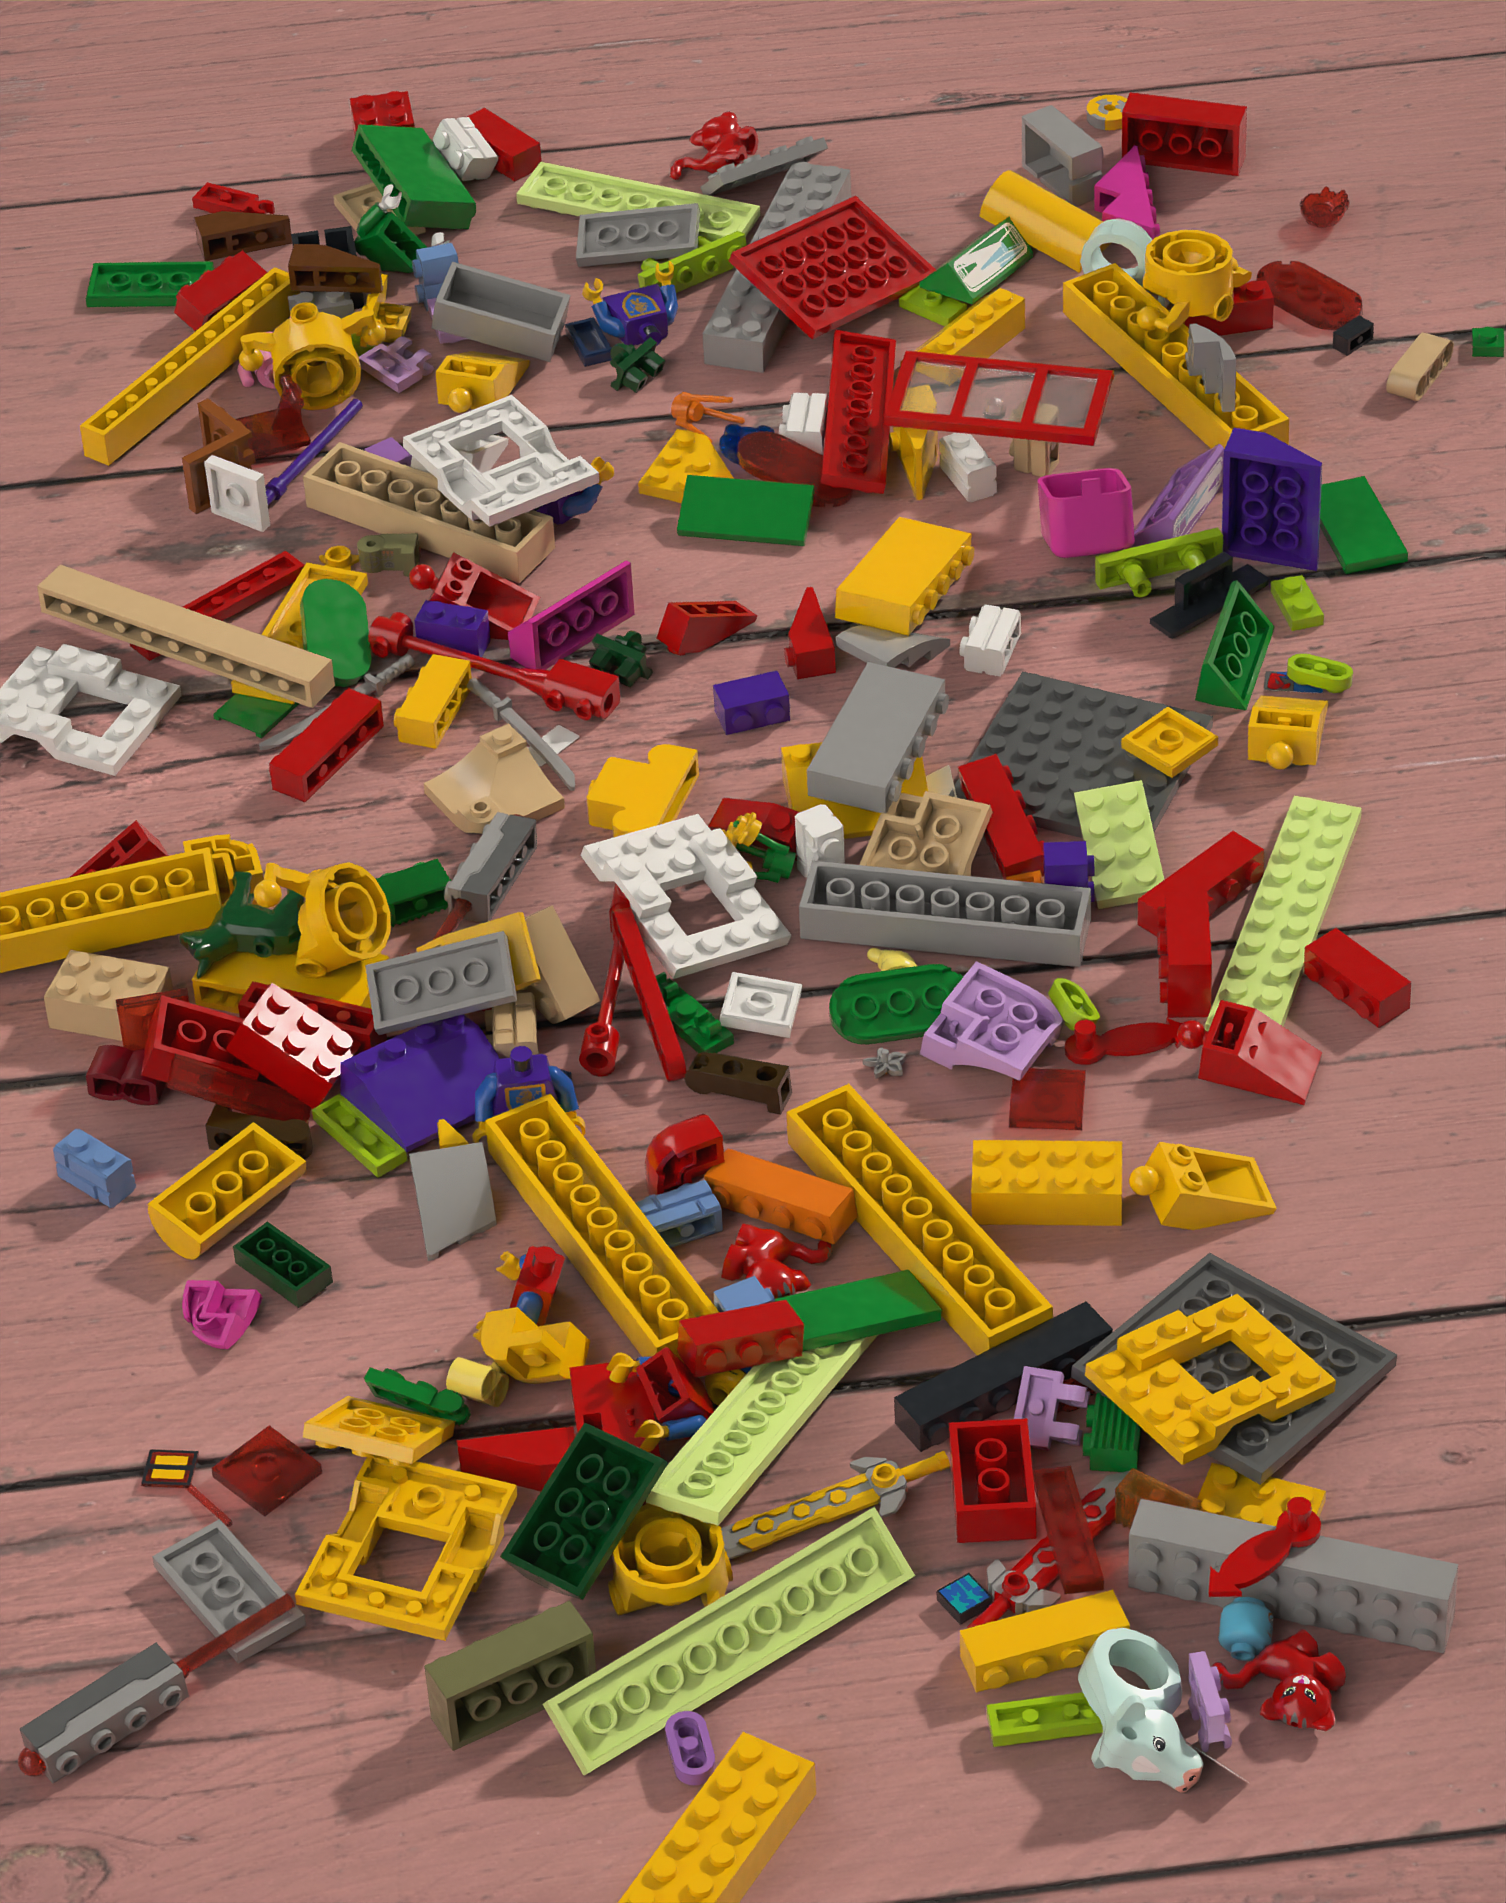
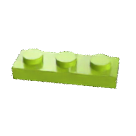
M341 1094L312 1109L313 1120L377 1178L407 1161L406 1150Z
M1083 1692L986 1705L993 1747L1103 1733L1101 1720L1089 1705Z

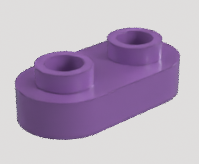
M692 1711L675 1713L667 1720L665 1725L666 1742L675 1774L685 1784H704L716 1769L715 1754L706 1722L701 1715Z

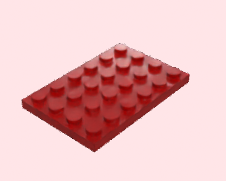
M853 196L733 251L729 258V262L812 340L900 298L918 286L921 280L936 270L857 196Z

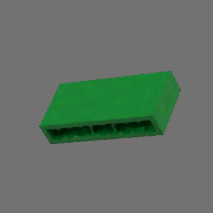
M358 124L351 151L382 196L385 187L388 185H394L389 196L396 197L402 192L399 206L392 210L407 227L469 229L471 220L476 214V202L423 128Z

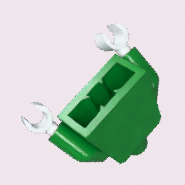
M388 185L384 189L382 201L380 203L376 202L360 219L356 229L358 235L354 241L356 252L360 256H365L370 261L380 264L382 271L412 273V260L417 259L416 250L427 248V246L392 211L387 212V208L395 209L399 206L402 192L396 197L389 196L394 185ZM441 232L435 233L432 236L431 247L447 244L449 240L443 243L444 234Z

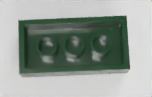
M268 1221L233 1246L236 1264L298 1308L333 1283L331 1266Z

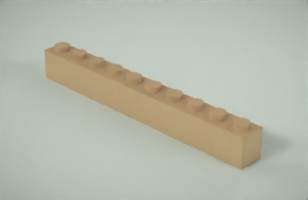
M59 565L37 586L41 612L299 704L313 708L335 686L332 659L75 569Z

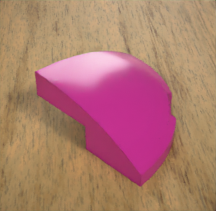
M187 1280L182 1300L183 1315L187 1322L192 1323L194 1327L192 1333L200 1341L214 1348L229 1349L247 1330L261 1304L263 1296L256 1289H225L219 1281Z

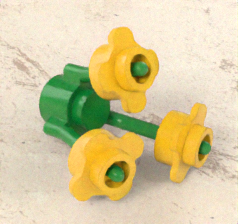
M756 813L740 815L736 821L730 822L727 831H722L737 851L763 859L762 868L768 871H754L757 879L775 883L779 882L780 877L788 879L793 868L796 853L789 851V846L779 844L759 833L762 823L756 819ZM756 839L770 848L767 851H763L750 845ZM746 861L752 869V862Z

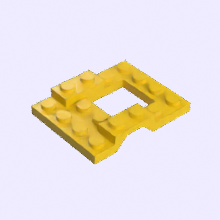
M1239 1294L1228 1297L1188 1317L1177 1310L1129 1332L1117 1339V1349L1087 1363L1085 1367V1376L1181 1465L1215 1450L1234 1425L1257 1414L1275 1421L1335 1392L1336 1380ZM1228 1341H1232L1267 1372L1271 1378L1259 1382L1254 1376H1250L1211 1394L1179 1364Z
M377 1455L367 1457L354 1481L349 1510L337 1533L326 1534L295 1593L296 1605L446 1641L469 1592L477 1591L504 1536L503 1524L517 1497V1486L417 1461L409 1466H397L389 1463L388 1458ZM384 1528L446 1542L422 1592L354 1576L359 1564L366 1565Z

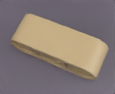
M1422 332L1392 368L1387 380V392L1419 401L1450 362L1454 348L1453 341Z

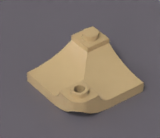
M509 723L480 736V742L462 760L447 771L424 783V792L430 800L460 830L466 833L482 834L485 825L490 824L497 812L505 813L509 816L515 815L536 819L538 821L565 808L564 797L544 775L531 755L526 740Z
M925 791L923 797L900 793L898 801L892 802L887 814L881 812L859 865L971 876L974 856L992 815L991 806Z

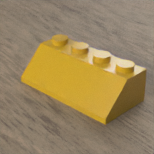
M999 288L977 301L914 351L989 358L1025 329V298ZM917 366L915 371L916 374L947 388H951L959 382L964 372L962 370Z

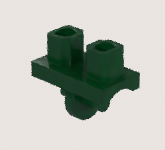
M650 337L637 349L632 344H615L610 351L612 358L610 364L616 368L617 378L611 382L610 386L618 391L625 385L637 393L646 384L648 378L642 370L654 378L660 374L665 360L654 352L657 342Z
M631 630L624 637L617 635L615 641L598 633L593 638L592 643L596 650L589 660L591 668L608 673L613 665L618 666L614 675L619 676V682L628 687H631L639 677L648 680L652 675L653 670L646 666L645 653L647 647L642 645L640 633Z

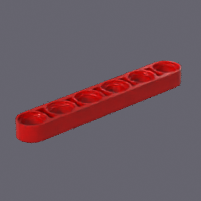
M628 907L612 911L614 931L665 1077L668 1082L683 1079L687 1072L684 1056L632 909Z

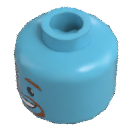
M1238 1597L1234 1599L1232 1603L1223 1608L1218 1635L1220 1645L1225 1650L1231 1652V1656L1237 1660H1253L1255 1655H1259L1265 1646L1271 1644L1274 1621L1271 1611L1265 1607L1264 1602L1256 1598Z

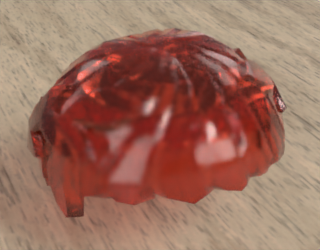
M1325 186L1320 193H1310L1300 201L1302 216L1308 224L1318 228L1331 227L1339 223L1350 206L1348 194L1344 189L1336 193L1335 191H1330L1328 186Z

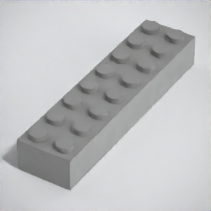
M812 860L799 905L800 938L1080 967L1091 921V888Z
M1141 1499L1129 1532L1128 1587L1224 1608L1238 1597H1209L1210 1566L1219 1572L1222 1563L1237 1547L1258 1534L1276 1530V1526ZM1320 1536L1315 1543L1307 1547H1292L1289 1556L1273 1573L1258 1583L1240 1590L1242 1591V1597H1252L1264 1602L1265 1607L1271 1611L1273 1618L1335 1630L1344 1634L1373 1638L1382 1642L1411 1646L1420 1650L1445 1653L1455 1617L1458 1564Z

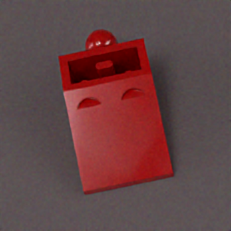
M454 552L439 578L435 577L433 569L425 564L416 565L409 574L410 583L414 588L418 590L430 588L433 590L429 601H439L447 604L488 610L490 638L509 641L508 632L532 618L541 598Z
M1220 1000L1209 1031H1206L1200 1022L1188 1020L1180 1025L1177 1032L1178 1041L1183 1047L1196 1049L1203 1045L1198 1079L1305 1105L1322 1058V1052L1256 1008Z

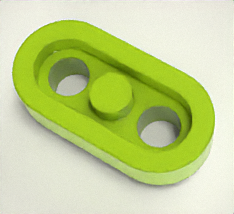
M1295 654L1288 659L1287 676L1299 685H1310L1325 689L1330 693H1341L1351 687L1353 669L1345 663L1315 655Z
M1063 978L1054 980L1048 996L1065 1020V1025L1072 1031H1074L1075 1024L1080 1020H1090L1096 1025L1100 1015L1086 992L1070 980Z

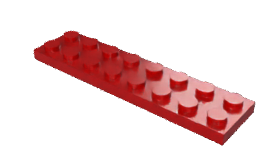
M835 330L832 345L829 398L826 412L820 484L829 485L833 488L860 490L864 493L884 494L890 426H884V415L893 391L895 339Z

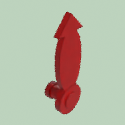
M1166 1018V1024L1158 1022L1130 1024L1109 1030L1100 1036L1096 1035V1025L1094 1022L1080 1020L1074 1026V1034L1067 1038L1065 1042V1055L1073 1063L1091 1065L1101 1060L1104 1055H1142L1164 1049L1172 1043H1175L1178 1049L1181 1044L1178 1041L1177 1032L1182 1023Z
M1304 1497L1290 1499L1287 1504V1510L1278 1517L1276 1530L1265 1531L1241 1544L1225 1559L1219 1572L1210 1566L1209 1597H1242L1240 1589L1258 1583L1273 1573L1289 1556L1292 1547H1307L1315 1543L1321 1534V1521L1316 1513L1311 1511V1502Z

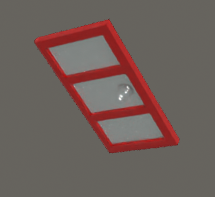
M906 351L884 415V426L1094 446L1115 375L1113 370Z

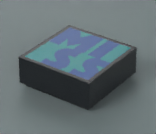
M970 1573L936 1591L937 1601L960 1625L984 1612L993 1603V1597Z

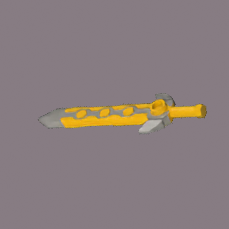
M941 1451L932 1457L899 1469L896 1462L887 1461L886 1458L863 1457L850 1462V1467L859 1472L860 1475L815 1491L804 1498L762 1514H755L721 1528L724 1549L729 1560L772 1545L783 1538L823 1523L832 1522L878 1503L881 1504L879 1512L881 1518L895 1514L906 1500L907 1483L934 1472L949 1469L950 1462L945 1451Z

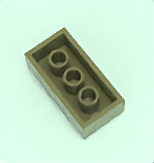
M571 1601L548 1608L541 1614L513 1624L503 1631L483 1640H477L465 1648L447 1656L439 1657L424 1666L431 1719L452 1751L545 1710L542 1705L543 1703L596 1672L593 1632Z

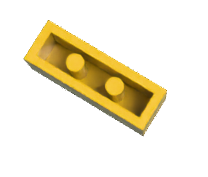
M433 654L427 665L422 666L418 680L413 687L408 689L405 702L401 708L398 707L394 714L393 723L394 727H397L399 742L437 749L470 692L467 688L468 682L472 679L470 661Z

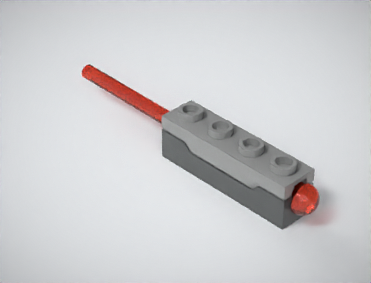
M497 812L490 824L485 825L481 838L477 843H473L469 856L465 862L459 864L457 874L453 880L448 881L446 884L444 900L448 902L449 915L432 940L455 932L463 919L481 923L492 919L537 849L536 819L526 818L519 814L509 816L508 814Z
M288 1593L176 1663L157 1642L21 1727L20 1733L25 1748L18 1756L20 1770L30 1777H37L45 1773L52 1783L65 1775L73 1773L79 1766L98 1754L106 1752L118 1741L134 1731L142 1729L148 1722L167 1710L178 1706L181 1701L189 1697L185 1679L190 1672L295 1607L293 1599Z

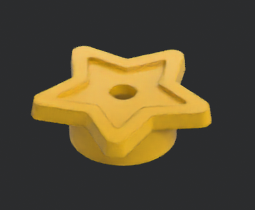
M333 546L325 552V555H320L319 560L325 566L351 570V566L359 562V555H352L350 549L345 546Z

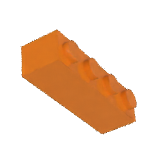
M729 1148L724 1152L725 1162L711 1167L704 1175V1179L711 1188L712 1194L717 1198L721 1208H726L832 1244L839 1240L858 1217L854 1190L852 1188Z

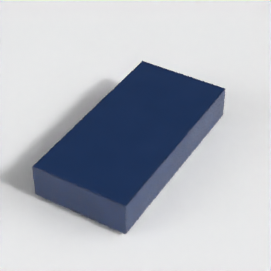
M594 317L565 324V333L585 367L612 360L610 355L612 347Z

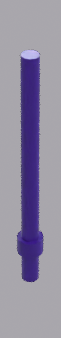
M353 399L279 477L272 478L265 485L268 505L273 500H279L283 496L292 480L362 409L363 405L360 400Z

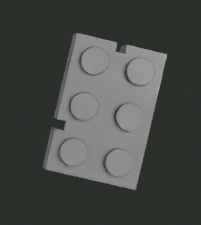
M1052 105L1022 116V167L1035 178H1040V182L1058 197L1066 199L1067 202L1076 207L1094 200V185L1103 177L1101 169L1104 152L1100 143L1091 138L1082 128L1074 124L1065 114H1062Z

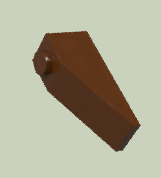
M221 211L194 217L197 243L204 261L234 256L242 250L245 253L292 244L288 215Z
M293 245L288 263L291 291L382 293L380 264L326 245Z

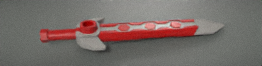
M1138 1470L1125 1471L1107 1475L1051 1533L1041 1539L1010 1571L1006 1572L1000 1560L996 1559L987 1568L988 1592L992 1593L994 1602L978 1618L974 1619L967 1628L997 1621L1008 1610L1015 1614H1022L1025 1610L1031 1612L1055 1605L1061 1599V1594L1045 1589L1106 1526L1110 1525L1139 1496L1140 1472Z

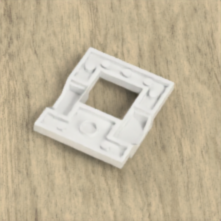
M512 395L403 437V448L437 478L438 490L470 520L481 519L489 527L599 483V472L581 456L571 460L567 459L557 450L548 427ZM503 431L519 446L520 458L481 473L457 450Z
M63 644L58 651L36 646L0 688V743L16 734L37 740L57 760L116 776L182 696L180 685L122 670L121 659L75 646ZM78 692L128 705L102 737L72 729L71 719L59 716Z
M699 814L583 847L581 857L598 880L615 881L627 897L641 937L673 979L788 945L791 937L790 932L754 887L757 875L720 828L711 831ZM704 880L735 922L687 936L668 912L672 901L664 891Z

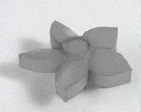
M881 1047L877 1050V1057L863 1059V1065L875 1067V1079L881 1077L886 1072L892 1076H903L902 1064L906 1060V1054L900 1052L889 1054V1050Z

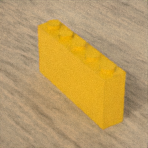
M898 517L836 589L835 618L909 636L917 625L922 624L926 614L935 608L941 596L947 594L951 584L960 578L966 566L971 565L975 553L974 547L971 546L972 533Z
M234 951L214 962L209 970L199 979H197L196 971L192 978L195 1003L198 1006L239 1014L238 1003L252 981L267 985L274 983L280 988L371 1008L365 965L388 960L389 956L378 954L376 957L328 972L323 977L308 978L299 975L295 971L297 951L292 954L271 955L266 958L259 957L254 953Z

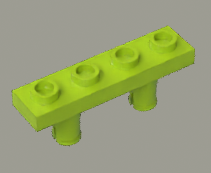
M736 231L713 242H710L703 236H698L697 249L669 260L674 265L671 285L675 286V292L678 293L735 268L729 262V258L733 251L747 246L745 234ZM654 258L645 259L641 265V269L644 271L637 274L639 287L642 288L658 284L661 287L662 283L655 277L656 264L659 263V270L662 273H668L669 261L661 264Z
M1217 527L1095 556V582L1100 590L1128 583L1136 597L1147 596L1152 589L1148 578L1185 569L1192 570L1222 553L1223 534Z

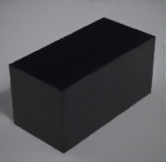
M1360 315L1333 332V348L1348 356L1373 340L1374 323Z

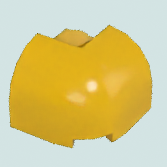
M230 834L183 841L184 852L210 848L218 878L222 905L233 892L232 877L236 871L251 873L250 893H253L256 885L264 880L259 856L253 843L246 844L241 841L232 840ZM254 899L252 904L260 906Z
M518 1307L486 1312L481 1332V1345L485 1354L508 1375L529 1384L570 1379L569 1367L585 1365L590 1340L570 1321L537 1326Z

